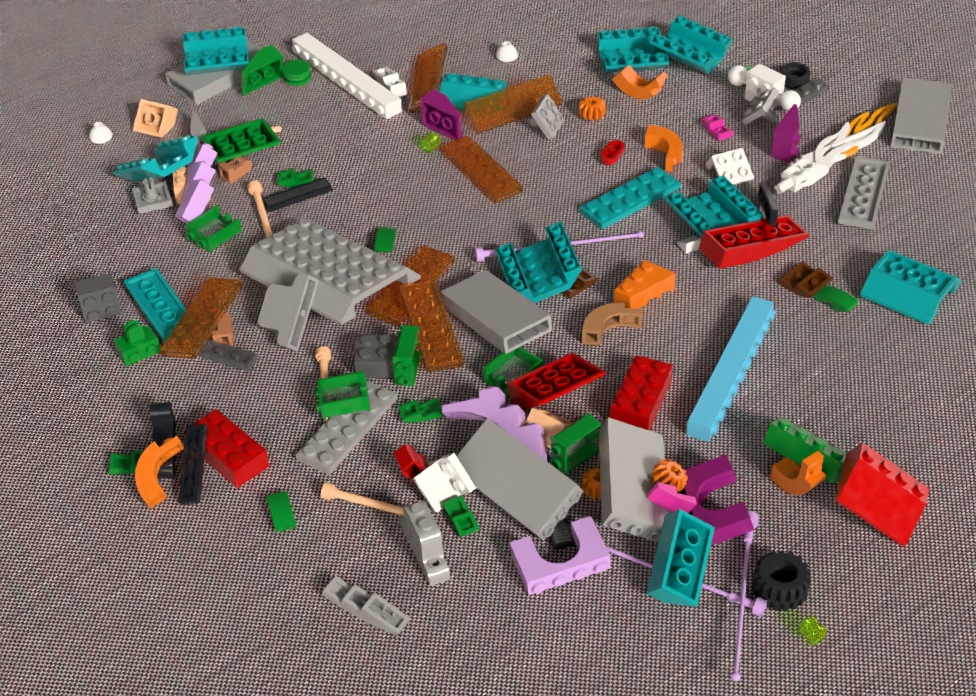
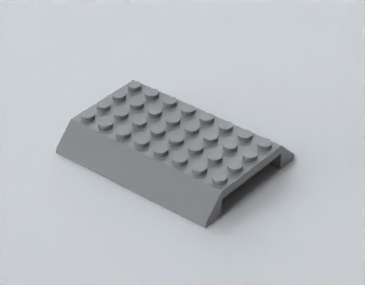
M306 218L253 245L240 267L241 273L268 287L271 284L292 286L296 276L301 273L318 279L319 282L311 310L340 325L355 318L354 304L395 280L409 286L421 279V275L408 267Z

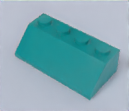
M446 73L441 82L440 93L445 94L457 110L500 115L508 98V82L499 79L494 80L484 77L479 78Z
M681 509L665 515L646 594L664 603L691 607L698 606L715 527Z

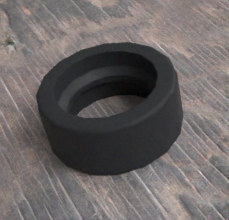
M792 62L784 64L780 69V74L786 76L784 85L786 88L797 89L807 84L810 80L811 71L805 64Z

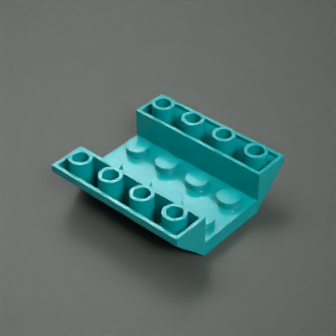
M678 15L671 21L669 32L665 36L655 35L649 41V44L653 50L659 53H667L668 57L709 74L723 61L733 39L725 34L714 31L712 28H707L698 22H693L684 16Z
M245 27L220 28L218 30H204L202 32L183 34L185 50L184 70L186 75L245 69L249 63Z
M659 27L597 32L599 58L603 74L618 73L628 65L634 71L666 69L669 65L667 53H659L653 50L649 44V41L655 35H661Z
M186 135L162 141L154 149L158 160L146 157L141 160L124 162L116 166L117 170L113 171V174L135 183L141 182L145 178L149 180V177L153 179L165 177L192 162L198 138L197 136L190 137Z
M724 175L709 180L708 192L686 199L680 192L664 197V200L701 238L705 230L758 221L763 217V213Z
M562 221L545 228L549 238L515 252L511 242L495 248L508 285L533 303L540 302L570 289L582 270Z
M888 249L871 269L860 296L929 325L938 313L940 302L948 292L954 294L962 281L956 276Z

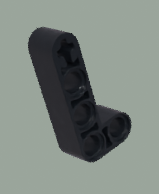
M171 402L152 403L149 406L153 426L152 443L155 441L158 447L162 446V443L168 438L176 436V423ZM175 455L161 465L158 471V480L175 478Z

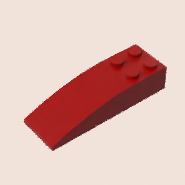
M789 215L777 217L776 226H769L767 219L705 230L698 249L716 267L722 269L757 261L781 252L808 238L809 233Z

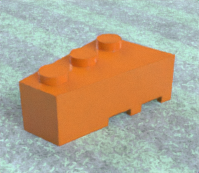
M643 260L614 290V303L621 302L625 303V308L639 309L647 305L649 300L660 298L664 292L675 290L676 273Z

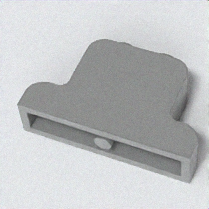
M301 273L297 275L292 286L271 284L264 296L258 318V324L261 327L278 333L277 343L280 346L296 352L299 350L319 282L318 279L308 274Z
M425 500L404 506V516L400 517V525L429 586L450 580V571L443 555L442 536Z

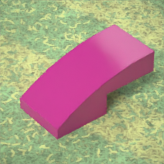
M716 114L701 118L703 126L718 141L733 137V130L724 125L723 118Z
M657 482L647 494V498L670 512L681 509L689 514L697 505L695 497L678 494L676 486Z

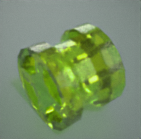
M429 132L420 141L421 148L427 153H432L441 144L440 137L434 132Z
M814 616L804 620L798 628V632L801 636L807 638V642L811 646L820 643L828 632L824 626L819 625L818 619Z

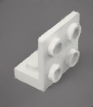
M743 148L713 155L706 163L708 170L714 168L718 177L724 175L733 185L754 179Z
M455 453L442 456L413 478L434 513L443 509V502L457 498L461 494L470 493L476 489Z

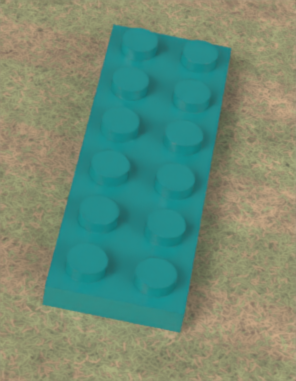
M656 167L579 207V213L603 230L680 189L681 183L661 168Z
M157 268L123 281L125 288L167 350L202 336L201 329Z

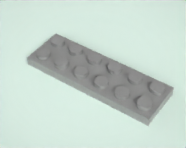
M856 156L838 224L874 230L890 167L889 161Z
M366 380L371 411L364 410L330 417L296 454V460L330 475L398 399L397 393ZM359 390L354 391L348 398L359 396Z

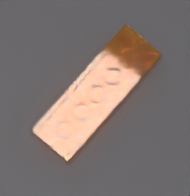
M444 42L418 55L408 111L411 114L421 111V98L433 89L440 92L447 45Z
M548 74L464 104V107L476 133L480 134L531 116L533 109L543 95L548 94L554 101L555 106L562 105L563 100L551 75Z
M466 136L440 147L441 153L494 204L523 192V186L471 137Z
M424 245L405 265L421 275V279L409 286L397 280L390 283L366 308V315L398 326L455 262V256Z
M208 277L160 349L161 355L196 359L243 286L240 279Z
M435 280L399 285V293L410 325L419 326L418 348L426 372L464 367L465 361Z

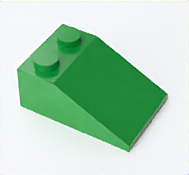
M272 44L260 49L242 71V96L282 78L283 55Z

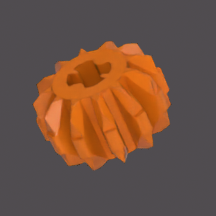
M595 96L582 98L578 107L580 117L590 121L602 119L606 112L605 101Z
M669 458L658 462L651 473V476L654 478L653 483L657 484L658 482L676 486L677 493L684 488L688 477L685 475L686 470H683L681 465H678L675 460L671 461Z
M596 466L594 470L588 468L587 472L582 476L581 488L585 492L586 497L592 496L593 501L596 498L601 500L600 469Z

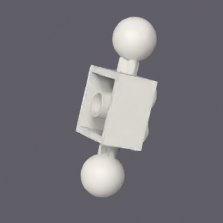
M758 64L747 71L745 67L736 65L728 72V80L732 85L741 86L746 84L745 99L751 101L756 96H761L765 90L769 91L775 87L779 93L770 106L771 110L779 105L786 111H789L793 104H797V107L800 106L801 98L797 92L793 90L784 92L786 76L766 66Z

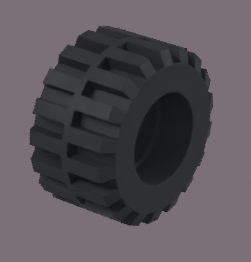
M772 551L770 555H763L762 559L759 558L757 565H755L752 584L754 596L767 600L766 607H773L775 611L783 609L784 612L788 611L789 608L792 610L797 609V605H803L804 600L808 597L811 571L808 568V564L806 561L802 562L800 556L795 557L794 553L791 552L787 554L785 551H780L779 553ZM774 579H783L788 581V583H781Z

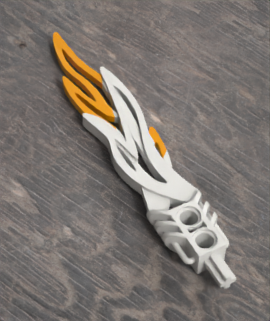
M892 103L876 110L866 123L864 122L868 119L870 112L861 114L850 124L846 122L837 134L823 139L817 146L816 151L800 155L799 160L798 158L794 160V164L791 161L789 167L781 173L782 181L774 187L777 190L776 193H783L787 189L797 192L802 187L814 184L828 173L830 167L835 162L848 158L855 154L858 149L871 144L884 131L886 123L884 119L897 109L898 103ZM881 114L876 124L870 127L873 124L874 120ZM856 126V128H855V130H854V135H851V136H850L851 131H852L853 128Z

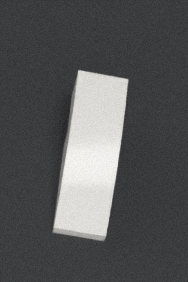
M388 67L372 71L377 82L396 96L407 95L405 82L399 79L397 72Z

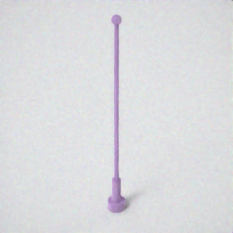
M639 231L635 234L570 242L572 245L632 237L642 238L644 234L642 231ZM483 247L475 248L476 262L484 261L485 257L497 256L495 249L483 250ZM526 247L514 248V249H515V252H516V251L521 250V249L526 248Z
M748 511L752 524L756 528L759 516L756 512ZM753 531L744 534V543L746 545L734 672L731 674V679L735 682L740 680L738 671L749 549L753 541Z
M606 546L608 552L647 567H653L652 563ZM702 583V588L728 597L730 601L740 604L741 595L734 592L728 593ZM745 597L744 606L753 609L752 614L762 617L766 609L767 600L758 597L755 601Z

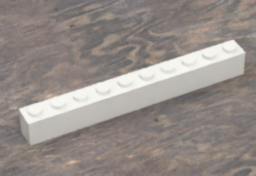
M305 33L292 39V50L296 55L307 61L312 67L319 70L385 119L402 112L401 98L310 34Z

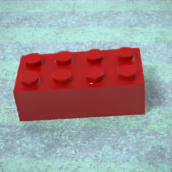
M635 355L610 408V418L650 431L672 382L673 364Z
M217 409L190 425L205 424L208 426L205 461L236 488H239L269 467L267 450Z

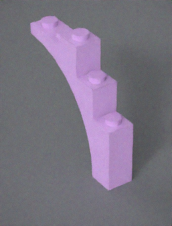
M206 143L196 145L193 160L187 164V184L181 204L175 215L176 218L186 224L202 215L214 190L209 185L216 172L211 166L217 152L212 150L213 147Z
M491 386L480 390L479 398L473 397L466 401H453L447 405H442V413L449 420L472 419L485 422L489 418L547 461L545 430L539 423H529L526 425L525 412L519 405L511 404L505 407V394L498 387Z

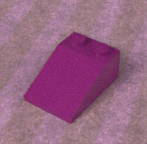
M433 89L421 98L422 125L459 143L462 142L460 113L445 94Z
M793 104L774 129L771 157L788 163L794 157L796 158L799 152L797 145L801 134H799L800 124L797 104Z

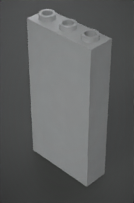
M247 40L250 62L261 48ZM183 64L165 74L168 87L194 105H198L242 82V71L244 69L186 75Z
M903 77L891 147L942 154L952 92L951 83Z
M487 270L440 291L442 305L446 310L505 354L552 331L551 315Z
M489 418L486 419L456 456L477 490L543 541L553 533L554 527L560 520L566 517L570 507L578 502L583 492L574 481Z
M607 418L599 429L602 525L659 542L664 517L669 514V511L647 498V494L656 485V483L652 482L654 478L651 476L654 466L661 460H665L663 435Z

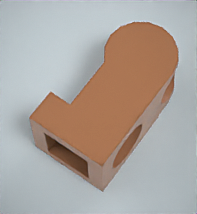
M244 156L234 158L233 161L228 163L222 162L218 164L220 178L231 184L251 170L252 162Z
M220 313L215 317L217 330L212 331L213 341L234 346L232 317L229 313Z

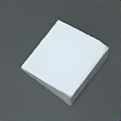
M691 236L677 241V244L687 254L698 250L701 238Z

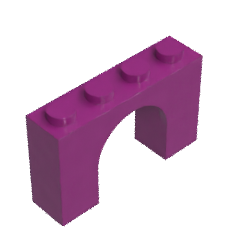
M727 454L685 469V475L688 477V480L682 492H686L687 496L695 497L697 505L689 514L715 527L711 546L755 530L744 501L721 510L714 511L703 508V503L710 493L738 482Z

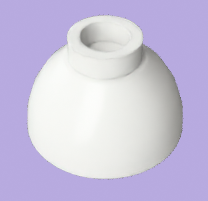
M509 41L503 42L496 52V58L502 62H511L518 57L516 48Z
M96 122L90 130L89 138L93 143L103 144L112 138V132L102 122Z

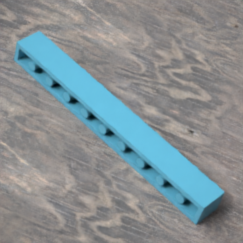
M752 296L688 419L687 436L710 442L712 436L717 435L719 422L724 421L725 410L731 407L732 396H736L739 382H743L745 370H749L752 362L751 358H755L758 350L757 346H761L764 333L768 332L770 321L773 322L775 318L774 302Z

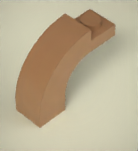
M621 302L605 304L594 309L588 314L583 323L582 344L601 346L603 334L613 327L642 328L643 309L625 308V303Z

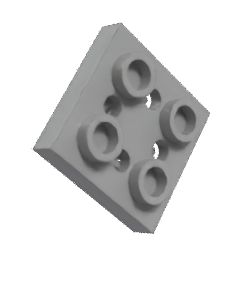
M774 87L769 91L765 90L761 96L754 97L750 101V107L744 111V117L741 121L747 125L763 116L770 124L774 122L778 116L770 109V106L779 91Z
M546 94L541 97L533 109L529 122L533 128L539 126L549 140L554 138L565 119L555 106L554 101Z
M149 177L150 184L147 178L143 180L144 186L132 188L139 214L173 206L166 181L154 183V179Z

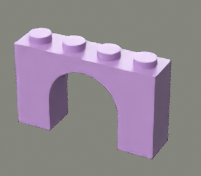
M591 516L571 522V534L579 551L573 559L564 563H551L541 558L530 536L510 542L511 556L528 595L541 593L546 589L562 586L567 582L583 579L588 575L597 572L601 573L611 568L610 554Z

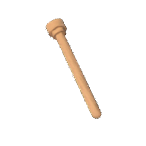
M251 181L248 184V191L254 196L265 235L268 238L273 234L260 195L262 186L259 181Z
M319 347L315 353L316 360L320 363L321 379L329 378L328 362L331 359V350L328 347Z
M325 482L322 487L321 498L323 499L339 498L404 516L403 507L341 491L334 484Z

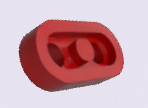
M620 140L610 141L601 152V162L606 165L616 163L625 151L624 142Z

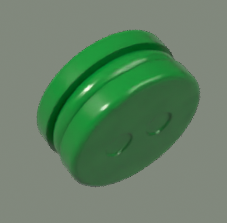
M291 60L282 66L283 81L290 86L305 85L312 78L311 66L307 61Z

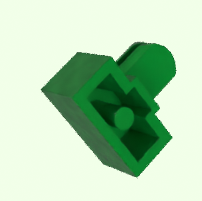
M138 320L127 322L124 325V336L114 339L117 354L126 367L161 352L156 334L149 325L143 327Z

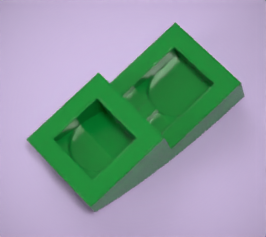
M294 168L278 172L277 183L280 186L297 187L314 181L312 169L296 173Z
M379 227L375 242L376 252H393L397 227Z
M825 285L814 294L816 301L831 303L832 310L848 313L858 304V300L850 294Z
M438 397L421 404L416 399L398 406L402 421L406 423L423 422L444 416Z
M132 450L131 455L111 454L109 474L135 473L138 460L144 451Z
M287 491L266 496L275 532L278 533L296 528Z
M463 496L443 502L442 507L460 538L480 530Z

